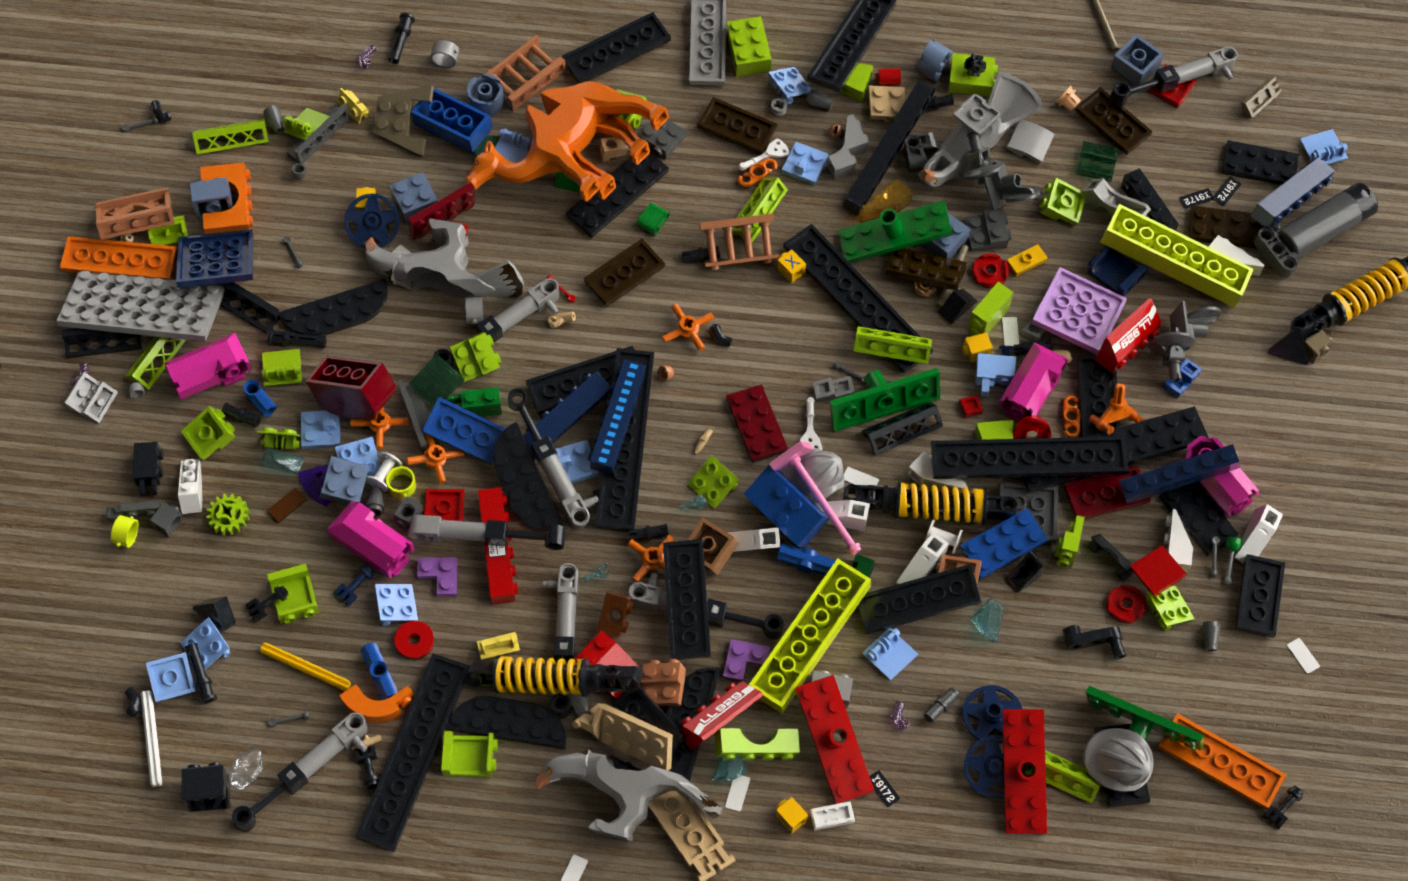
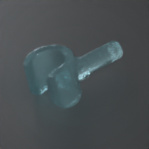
M698 495L693 501L679 507L680 510L697 505L699 509H703L708 503L704 496Z
M601 564L598 571L582 577L583 581L585 582L595 577L607 578L610 571H602L607 568V564Z

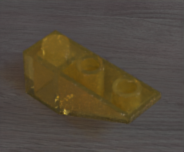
M898 179L892 183L889 182L882 193L876 194L869 205H864L861 208L859 222L863 223L878 219L881 212L889 208L894 209L897 213L900 212L912 201L913 191Z

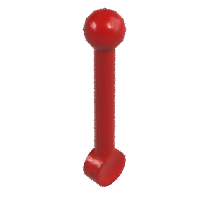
M548 275V276L546 277V279H547V278L553 279V276H552V275ZM559 285V290L568 298V301L570 303L575 302V296L570 295Z

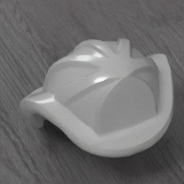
M814 448L813 451L801 459V464L825 499L843 489V464L841 458L835 453ZM794 466L789 467L784 472L782 471L812 502L818 503Z
M1112 728L1096 733L1087 742L1083 754L1084 766L1089 775L1100 785L1114 791L1129 792L1141 788L1149 780L1153 771L1154 762L1150 746L1139 734L1126 729Z

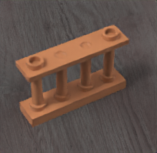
M536 35L532 39H528L523 46L494 68L489 69L485 74L494 75L500 80L503 92L508 95V107L514 111L566 71V64L561 56L556 60H552L540 49L539 37ZM535 53L548 66L543 70H539L526 58L530 54ZM521 63L535 76L526 81L513 67ZM508 73L521 87L513 91L500 77Z
M774 214L699 223V230H704V234L706 233L710 260V263H704V267H709V270L720 269L719 265L763 260L764 263L775 262L774 258H779V255H772L768 227L770 222L774 221ZM759 223V227H761L765 256H753L751 224ZM740 225L741 229H743L746 258L735 259L732 236L733 226ZM715 228H722L725 232L727 261L717 262L714 241Z

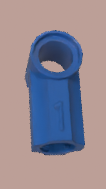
M249 380L244 384L243 390L247 401L252 403L263 417L272 415L277 406L263 391L259 382ZM251 390H257L255 393H249Z

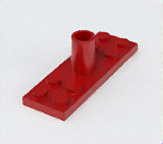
M834 675L795 687L835 804L874 792V787ZM834 733L839 734L841 737L840 743L833 739Z
M1003 709L1005 834H1047L1044 709ZM1023 764L1031 768V774L1027 777L1022 774L1021 767Z

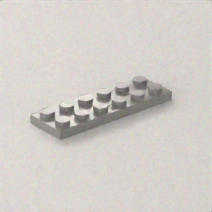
M691 0L689 85L725 86L726 0Z

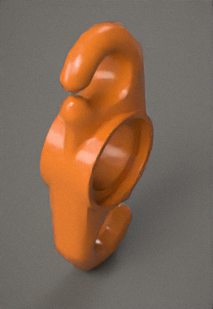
M766 158L752 165L750 170L743 174V177H748L750 181L745 183L742 181L743 177L739 176L738 183L742 187L749 188L761 182L767 174L773 171L767 168L766 164H773V170H777V162L772 158ZM761 170L763 174L755 176L753 171Z
M1068 395L1063 400L1062 419L1065 423L1064 429H1066L1064 434L1067 437H1078L1081 432L1079 404L1071 406L1068 404V401L1074 400L1078 403L1079 399L1074 395ZM1074 413L1077 419L1069 420L1066 415ZM1069 427H1072L1076 430V432L1071 434L1067 431V429Z

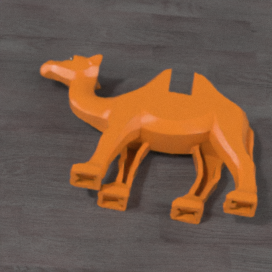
M594 81L582 82L570 87L546 89L540 93L546 114L531 105H528L525 112L527 123L533 136L531 147L526 157L520 162L508 161L495 150L493 143L488 141L484 151L475 158L472 169L465 181L466 184L471 182L476 190L483 183L495 180L496 178L510 183H525L549 173L562 172L580 186L582 200L589 201L596 192L598 197L604 200L616 188L614 177L586 160L580 152L590 143L595 133L598 132L622 140L630 149L632 162L636 165L640 164L650 153L649 144L645 140L640 139L630 123L620 118L618 114L641 115L650 120L652 129L658 130L669 118L667 108L646 101L637 95H622L613 88Z

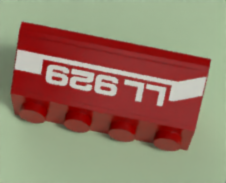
M1149 298L1105 338L1095 361L1112 374L1117 369H1123L1128 359L1132 360L1137 355L1139 349L1143 350L1148 345L1150 339L1159 335L1160 331L1158 329L1162 322L1152 299Z
M743 681L737 685L732 683L725 689L726 694L723 696L720 694L716 695L710 700L712 703L710 706L706 707L703 705L695 711L697 716L693 719L689 716L680 723L682 726L680 730L686 736L684 742L692 751L761 698L763 693Z

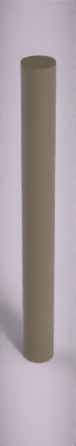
M1091 0L1112 51H1118L1119 47L1099 0Z
M961 246L956 260H964L968 246ZM943 288L936 304L938 308L943 306L951 289Z

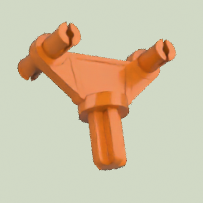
M1124 384L1115 385L1114 398L1110 400L1108 409L1100 418L1094 414L1090 416L1089 421L1095 424V427L1100 431L1104 430L1108 434H1112L1114 427L1110 426L1109 423L1124 418L1136 423L1144 420L1143 417L1137 415V412L1124 399L1126 388Z

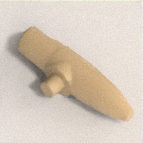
M707 428L700 437L694 454H698L706 445L713 433L711 429Z
M379 734L373 737L365 735V739L362 740L366 747L382 741ZM354 745L351 747V749L354 750L357 749V747Z

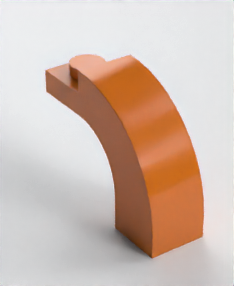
M356 684L339 695L342 704L349 713H360L364 716L366 722L374 724L387 723L402 716L400 708L407 707L414 699L413 692L408 685L390 698L381 701L366 697Z

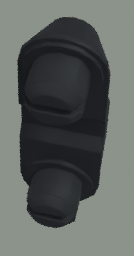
M1101 534L1091 537L1092 541L1087 547L1093 553H1096L1101 548L1108 554H1112L1114 560L1120 564V568L1115 571V574L1121 580H1125L1128 575L1133 576V572L1130 569L1132 563Z

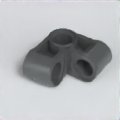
M933 132L906 137L903 154L908 171L923 169L927 163L926 155L934 154L939 150Z

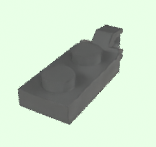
M148 501L107 507V519L115 521L120 515L129 518L132 516L134 517L133 519H137L138 516L152 518L160 508L161 503L159 501Z

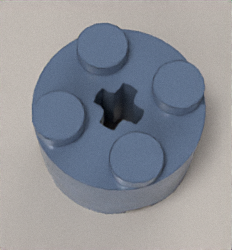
M932 39L923 50L920 60L918 59L914 70L937 82L942 74L941 71L945 70L949 65V59L954 51Z
M482 74V76L474 77L469 81L467 85L469 105L489 114L490 117L495 116L504 104L503 87L500 80L494 75Z

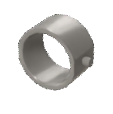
M438 40L433 44L430 59L439 67L452 68L456 65L459 48L453 42Z
M482 296L466 297L467 325H477L483 321Z

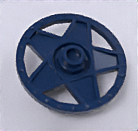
M365 194L356 198L349 205L344 219L345 229L348 236L357 245L366 248L363 242L373 235L381 242L376 244L381 248L388 245L396 237L400 227L399 212L388 198L379 194ZM367 199L364 210L353 209L358 202ZM378 199L387 202L393 210H381ZM349 219L359 225L355 236H353L350 230ZM396 220L395 229L389 237L386 225Z
M987 685L977 688L967 697L962 711L964 724L971 735L978 740L987 737L994 729L1003 735L1002 710L1022 709L1021 703L1011 691L1003 687ZM996 691L1006 694L1012 701L1000 702ZM984 692L983 703H970L976 695ZM967 714L979 720L976 731L970 725Z
M987 736L976 741L968 749L963 765L964 774L969 785L979 794L991 798L1004 796V792H986L995 783L1004 787L1003 753L998 744V741L1003 742V737ZM986 742L984 755H971L978 745ZM1025 764L1021 767L1023 775L1025 774ZM968 766L980 772L977 786L970 777Z

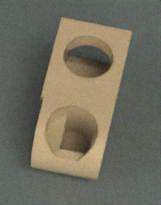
M615 137L601 138L599 150L602 162L610 161V158L630 156V149L622 140Z

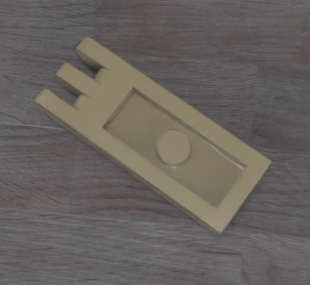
M1275 76L1269 77L1241 102L1247 118H1253L1282 92L1281 88L1278 87L1279 83L1276 81Z

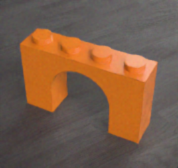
M245 163L200 167L202 181L227 177L230 190L239 196L236 204L226 211L203 213L204 233L213 234L251 230L250 227L254 226L253 217L250 216L249 212L253 211L252 201L249 200V196L252 195L251 186L248 185V180H251L250 170L245 167Z

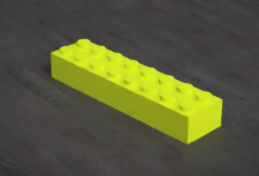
M1121 204L1115 210L1100 243L1234 308L1241 299L1254 270Z
M837 558L750 682V686L763 693V696L759 698L761 701L783 714L796 695L795 687L803 685L870 589L871 579Z

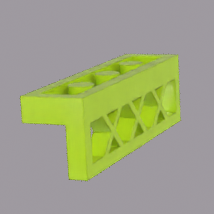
M265 119L192 132L196 154L269 142ZM256 129H262L264 139L256 140L251 134ZM239 132L247 136L245 141L241 143L235 141L233 137ZM223 135L229 141L226 145L220 146L215 142L218 136ZM205 138L211 142L207 149L200 150L199 139Z
M778 177L763 178L736 218L772 214L788 189ZM759 223L751 224L752 242L761 231ZM733 226L732 235H740L744 240L741 226L739 228L738 226Z
M154 336L124 377L129 381L141 383L146 390H149L166 368L164 363L172 360L186 340L175 338L168 340L169 338ZM171 342L172 351L164 354V344ZM161 356L160 367L154 368L153 359ZM144 371H150L151 379L148 383L140 378Z
M858 326L853 351L928 364L932 339Z
M1045 750L1046 783L1093 803L1100 784L1094 781L1086 768ZM1025 764V774L1029 775L1031 774V768Z

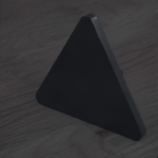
M1296 327L1270 347L1268 353L1307 365L1308 357L1301 327Z

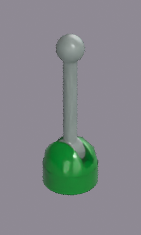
M1226 537L1225 544L1226 548L1230 551L1227 575L1224 578L1225 584L1232 582L1230 576L1234 552L1240 549L1242 539L1236 537Z

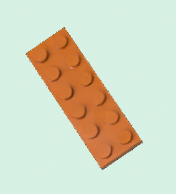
M68 236L60 270L61 272L71 273L89 271L92 273L123 274L126 276L172 280L178 248L176 246Z
M1177 713L1173 722L1204 735L1205 744L1202 751L1198 749L1192 751L1179 741L1176 743L1171 742L1165 738L1166 735H1164L1158 749L1261 808L1268 810L1286 774Z

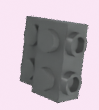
M667 120L658 130L652 129L651 123L647 122L637 133V136L648 142L649 149L656 156L667 159L687 136V131Z
M1002 209L984 211L983 215L965 217V225L971 229L969 235L971 252L1007 248L1008 242L1011 240L1010 229L1006 230L1008 218L1007 214H1003Z

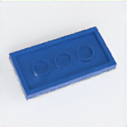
M438 397L422 432L492 465L494 462L495 444L506 428Z
M1028 508L961 544L960 548L967 558L981 560L982 564L979 574L981 580L1048 543V539Z

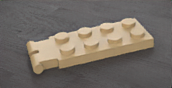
M670 791L651 800L648 808L689 868L694 866L699 873L697 876L698 881H706L716 874L713 868L715 865L721 871L736 861L732 854L728 856L722 848L724 846L723 840L695 802L678 791Z

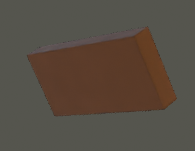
M294 488L267 511L280 523L306 502L307 499Z

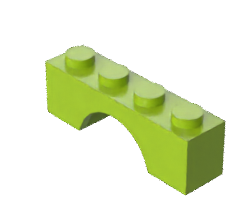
M720 728L714 733L716 757H723V760H734L735 757H742L743 760H753L755 757H762V760H773L774 757H781V760H792L793 757L800 753L798 729H778L772 733L769 742L762 745L754 744L747 740L740 728Z

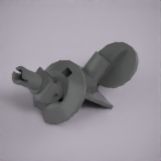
M974 132L967 134L971 150L966 154L970 167L961 176L962 179L977 180L979 185H985L992 211L1006 202L1027 201L1040 195L1039 188L1021 186L1022 178L1020 174L1008 175L1005 161L990 160V148L981 145L979 135Z
M1182 300L1169 316L1171 332L1154 337L1147 345L1151 352L1164 355L1162 366L1169 367L1171 383L1174 382V379L1175 383L1182 381L1180 366L1185 361L1184 351L1194 346L1195 337L1207 336V324L1213 323L1221 315L1220 308L1204 307L1187 314L1185 301Z

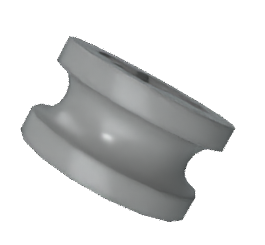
M776 98L771 103V112L775 116H783L787 111V102L782 98Z

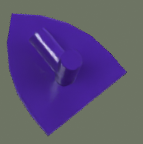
M328 465L316 466L312 469L298 472L302 486L309 497L327 507L331 501L319 498Z

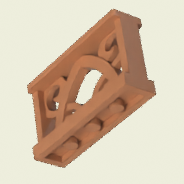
M168 188L95 203L96 225L101 240L175 224Z

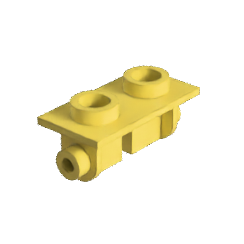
M340 88L337 102L340 106L345 104L348 107L349 115L360 124L363 117L368 118L370 116V110L363 103H359V99L352 91H344Z
M516 632L477 641L481 660L520 651Z

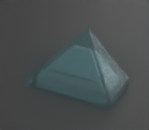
M266 448L260 465L298 475L304 457Z
M990 598L971 617V621L983 636L996 643L998 642L1004 606Z
M720 757L712 781L730 782L747 774L746 760H743L742 757H735L734 760H723V757Z

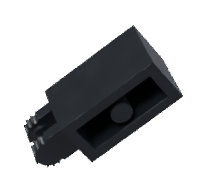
M158 442L134 443L133 479L136 485L139 486L140 496H146V486L152 485V494L158 495V485L161 483V477H164L163 466H161V460H164L163 448L159 447Z

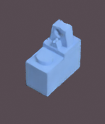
M978 353L975 385L981 386L980 397H988L989 387H994V384L1008 386L1015 376L1016 356Z

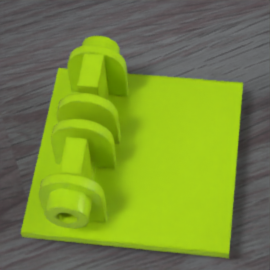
M306 108L295 119L291 116L284 117L283 123L286 129L283 132L305 141L330 116Z
M300 349L262 353L264 387L302 383Z
M262 427V431H256V433L265 434V437L261 438V445L265 448H275L276 446L278 449L280 437H282V449L296 450V448H300V441L297 440V437H301V435L297 434L295 430L282 429L281 432H278V429Z
M711 455L687 485L716 509L731 489L734 491L738 487L737 482L740 479Z
M1176 586L1169 587L1156 597L1147 592L1146 603L1151 608L1153 614L1157 613L1154 617L1158 619L1157 621L1161 629L1168 631L1172 628L1171 625L1194 620L1192 613Z

